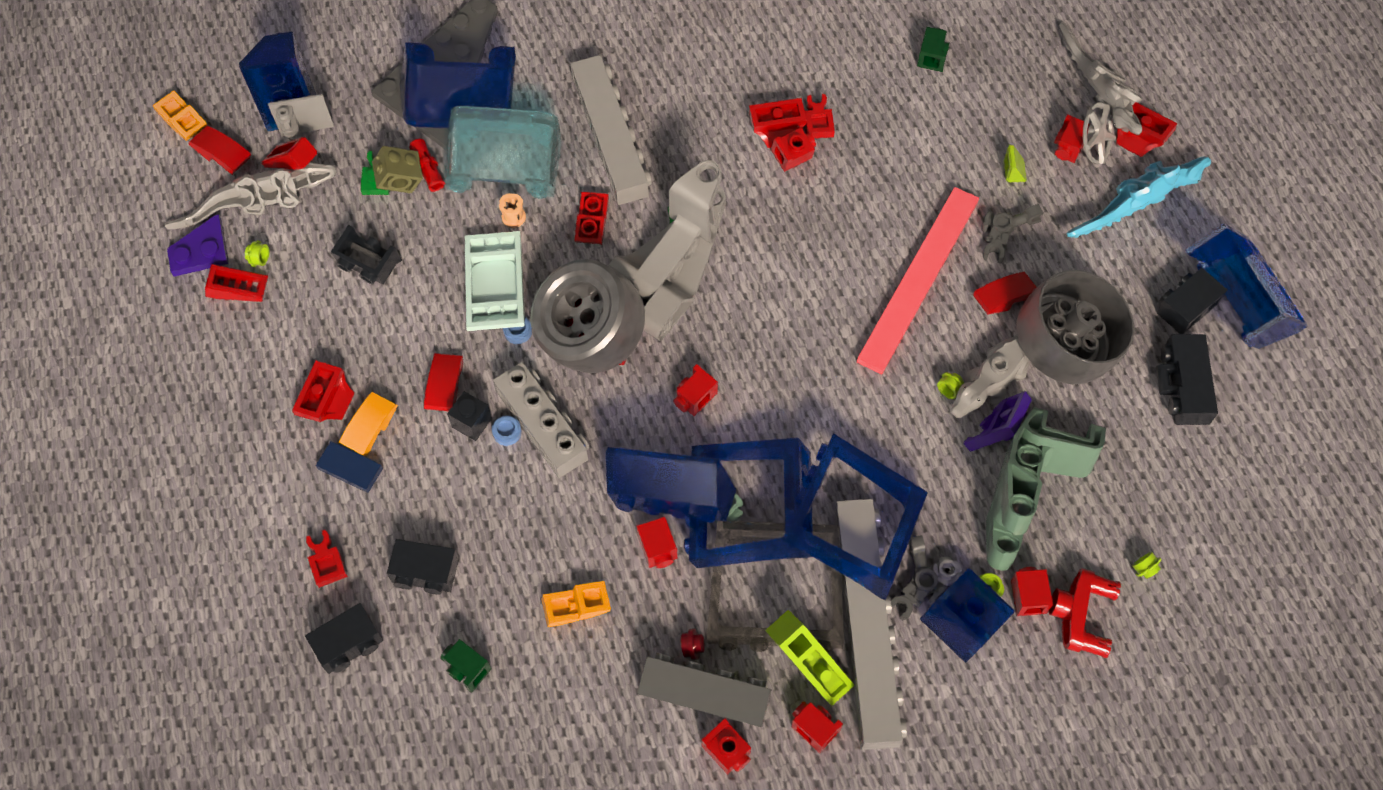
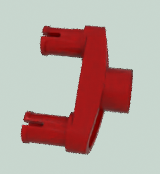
M1081 568L1076 574L1069 592L1058 588L1055 589L1052 594L1053 606L1049 610V615L1062 619V640L1065 649L1075 652L1082 650L1102 656V658L1109 656L1111 647H1107V645L1111 646L1112 640L1087 633L1084 627L1090 593L1115 601L1120 593V590L1116 589L1121 587L1120 581L1095 575L1094 571Z

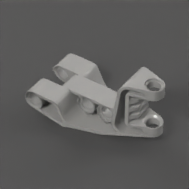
M712 160L700 162L671 186L669 190V217L674 221L638 250L626 256L617 255L608 265L623 274L637 289L640 297L648 302L644 307L645 326L643 330L659 341L665 338L694 302L726 206L725 192L720 187L722 180L721 169ZM706 169H712L716 172L715 178L710 181L703 180L700 175ZM716 194H719L721 196L720 202L713 205ZM599 293L594 297L598 301L600 300Z

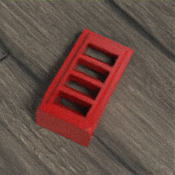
M300 137L277 145L264 158L261 164L265 168L304 169L317 155V150L306 137Z
M211 264L205 286V297L262 302L268 275ZM219 279L224 280L223 286L218 285ZM230 280H235L234 288L229 287ZM241 281H247L245 290L240 289ZM253 282H258L256 292L251 291Z

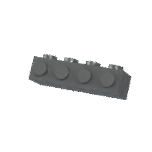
M657 652L655 658H646L637 694L763 727L772 689L765 688L767 681L748 677L747 683L734 680L736 673L718 668L715 675L704 672L705 665L687 661L686 666H681L673 663L675 657Z

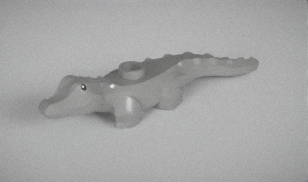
M1062 21L1059 24L1063 41L1066 43V48L1072 54L1071 59L1076 61L1078 64L1077 68L1082 70L1083 77H1086L1088 80L1087 83H1090L1098 93L1096 95L1097 100L1110 106L1114 127L1124 132L1130 131L1136 135L1141 134L1142 125L1134 114L1132 105L1135 102H1141L1142 96L1125 84L1126 78L1113 68L1108 69L1100 61H1094L1089 57L1072 31Z
M310 161L304 169L286 170L280 168L253 175L240 176L230 184L213 192L191 214L165 223V227L167 229H179L192 226L203 221L216 211L229 207H241L244 213L261 215L267 205L277 203L281 207L294 208L300 201V198L297 196V190L304 187L312 188L333 178L337 174L335 166Z
M1058 321L1054 323L1057 327H1061ZM1017 335L988 348L987 359L981 366L975 367L966 373L965 383L960 387L950 412L956 418L966 416L971 411L981 407L986 401L987 396L991 401V405L999 404L1005 398L1006 387L1013 380H1024L1029 367V359L1022 350Z

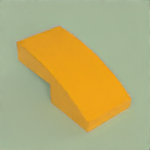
M175 90L153 105L154 110L185 141L207 126L204 119L191 105H187Z
M371 392L351 419L339 443L363 456H367L380 430H386L398 405L375 392Z
M604 581L575 585L573 590L543 594L541 598L547 628L592 618L611 610Z

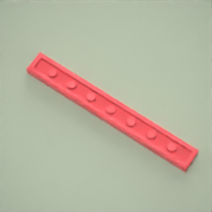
M954 187L859 354L857 363L881 375L884 373L976 208L979 197Z

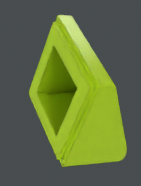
M1009 145L1003 160L1006 181L1026 182L1024 159L1014 145Z

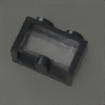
M350 225L346 227L331 250V254L337 261L336 265L340 269L348 273L353 269L360 273L359 277L372 285L375 281L384 285L396 264L402 261L395 247L390 245L388 250L381 247L376 239L370 236L365 240L359 237L355 229Z

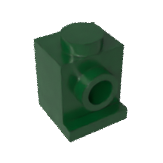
M926 27L917 67L943 72L950 42H945L946 30Z
M460 639L454 645L450 644L447 646L440 657L448 667L446 672L459 683L464 679L463 684L470 693L477 688L492 669L484 657Z

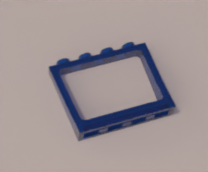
M833 433L829 444L822 443L816 457V460L820 461L819 465L812 464L806 478V482L810 483L809 487L802 486L796 500V504L800 505L798 511L791 509L785 526L790 529L785 542L839 571L886 601L928 492ZM835 458L842 460L864 475L904 506V513L881 567H876L803 529L809 511Z
M799 438L692 446L691 460L686 462V470L691 477V485L685 488L687 500L690 502V511H686L684 516L685 523L689 528V537L684 539V549L687 555H689V561L696 568L765 560L813 557L811 452ZM784 460L785 534L781 538L707 549L708 513L706 510L708 509L709 464L714 461Z

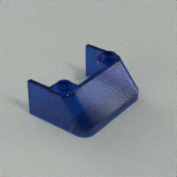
M1223 223L1185 250L1189 256L1199 261L1196 265L1198 270L1203 268L1228 290L1225 295L1244 323L1242 325L1244 332L1241 333L1242 340L1250 348H1263L1295 335L1308 327L1305 319L1257 247L1246 235Z

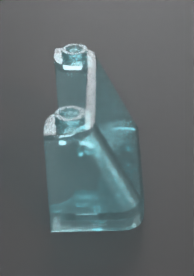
M473 106L453 107L449 120L445 175L446 189L463 193L472 188L473 181L525 184L527 192L534 198L554 197L562 146L558 118L554 114L543 111Z

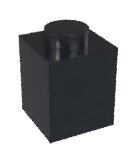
M463 391L447 413L452 428L474 441L479 438L492 420L488 404Z

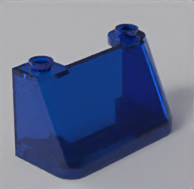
M405 42L400 78L404 121L413 127L502 129L506 127L511 115L516 62L515 47L498 46L493 48L489 52L488 63L435 61L433 50L426 44Z

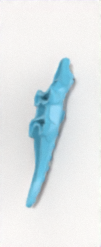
M1203 156L1180 166L1163 167L1161 161L1150 164L1145 168V174L1137 179L1124 180L1116 188L1118 195L1098 216L1068 231L1067 237L1078 238L1080 235H1087L1094 230H1101L1104 226L1110 227L1113 222H1120L1121 218L1131 216L1133 212L1139 209L1143 210L1149 204L1163 201L1165 195L1173 188L1199 183L1203 170L1210 166L1211 159Z

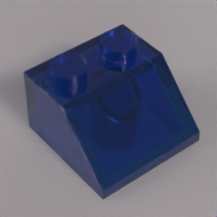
M968 568L932 604L920 620L966 663L1009 619L1015 610L976 573Z

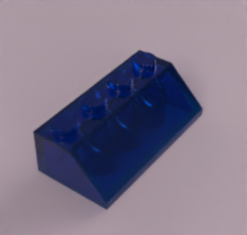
M293 31L264 36L239 62V68L267 131L279 130L268 103L316 95Z
M607 447V494L619 510L625 512L638 510L650 515H659V513L669 514L679 519L693 517L710 523L715 520L727 521L736 488L719 459Z

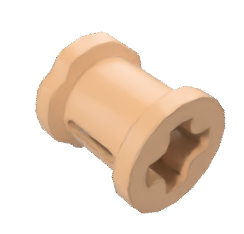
M508 193L502 196L499 200L502 222L510 228L521 226L526 220V214L523 210V199L518 194Z

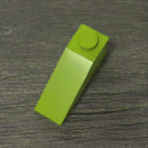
M789 610L765 630L831 707L855 686L804 624Z

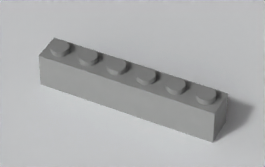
M601 55L570 63L572 79L617 204L621 205L649 197L648 186L652 185L649 171L643 170L641 165L644 164L643 155L640 148L635 149L634 142H636L634 130L632 126L627 127V112L624 105L620 106L618 103L620 94L617 85L611 84L610 80L613 78L609 64L604 65Z

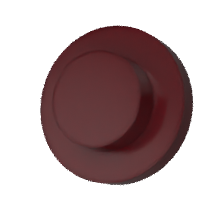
M695 628L681 634V649L685 658L691 657L692 660H698L700 653L704 652L703 635L698 634Z

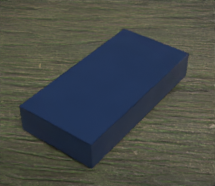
M330 441L315 465L318 470L369 493L383 470L381 464Z

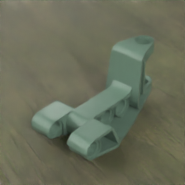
M1038 407L1032 408V411L1014 435L1007 450L992 503L986 517L987 562L992 568L1004 571L1012 567L1021 547L1023 534L1027 532L1037 509L1042 487L1040 480L1041 472L1078 478L1087 477L1092 472L1105 444V427L1091 423L1086 437L1083 438L1082 436L1073 435L1052 427H1046L1048 410Z

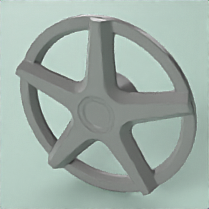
M1101 102L1095 103L1089 108L1083 125L1085 153L1094 164H1105V160L1112 147V142L1116 139V136L1113 134V122L1109 111L1110 106ZM1097 107L1103 110L1100 122L1094 112V109ZM1089 119H1090V120L1092 121V123L1090 124V126H1089V128H1088V123H1089ZM1095 144H1098V159H1094L1090 153V149Z

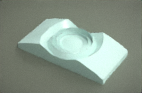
M520 231L465 235L467 331L525 326L523 259Z

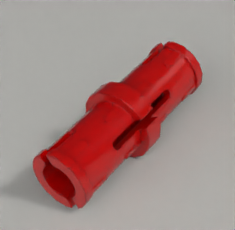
M421 138L413 140L410 143L409 149L418 151L422 175L428 189L431 192H435L444 188L445 181L438 171V162L430 154L425 140Z

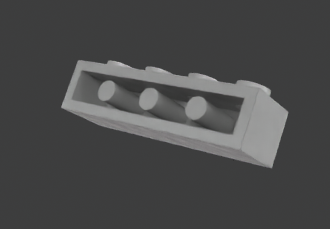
M521 362L493 379L497 394L512 415L519 421L525 433L559 479L588 461L587 449L589 445L581 433L576 435L571 429L573 424L564 411L560 413L555 407L557 402L549 390L543 391L539 385L541 380L533 368L528 370L524 363Z

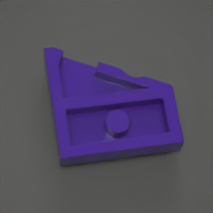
M219 215L213 216L167 248L170 272L173 277L209 269L211 264L219 266L229 264L222 220Z
M1024 391L1003 399L993 409V412L980 423L983 431L979 435L968 437L963 444L971 452L1001 440H1011L1018 431L1032 401L1027 392Z

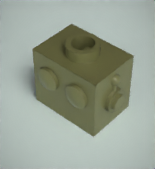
M382 146L372 161L376 188L413 193L423 179L418 151Z

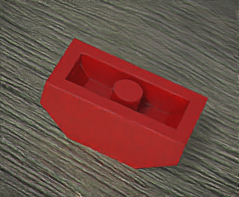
M802 98L749 105V115L753 131L762 138L768 148H772L775 138H781L803 128L807 123Z
M1135 102L1132 105L1133 111L1142 125V133L1136 135L1130 131L1124 132L1117 128L1116 144L1142 157L1152 149L1162 146L1176 130L1177 123Z
M315 360L292 409L294 415L318 422L327 419L343 420L354 396L353 390L345 380L343 369Z

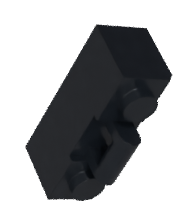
M1171 334L1166 344L1161 348V360L1166 362V364L1156 366L1159 394L1173 395L1169 398L1168 410L1170 415H1174L1176 425H1210L1218 414L1206 334ZM1169 374H1171L1173 385H1170Z

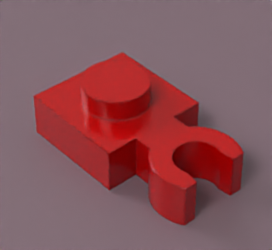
M825 94L821 95L820 103H814L812 96H807L806 107L808 111H805L807 118L806 132L811 133L814 139L834 137L835 133L832 109H826L827 96Z
M326 530L322 531L324 538L320 544H314L310 535L306 537L308 547L312 552L316 553L307 558L318 588L348 577L337 546L330 548L332 540Z

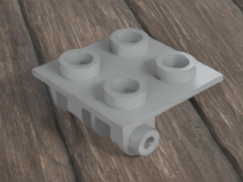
M323 94L268 103L281 136H286V142L302 137V132L334 127Z

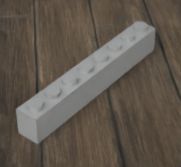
M873 499L837 501L834 513L861 750L899 748L903 738H907V726L905 718H900L899 706H903L902 688L896 687L895 675H899V662L897 656H892L891 645L895 644V630L893 625H888L887 614H891L890 596H885L884 585L888 584L886 566H881L880 556L884 555L883 538L877 536L876 528L880 527L879 509H874Z

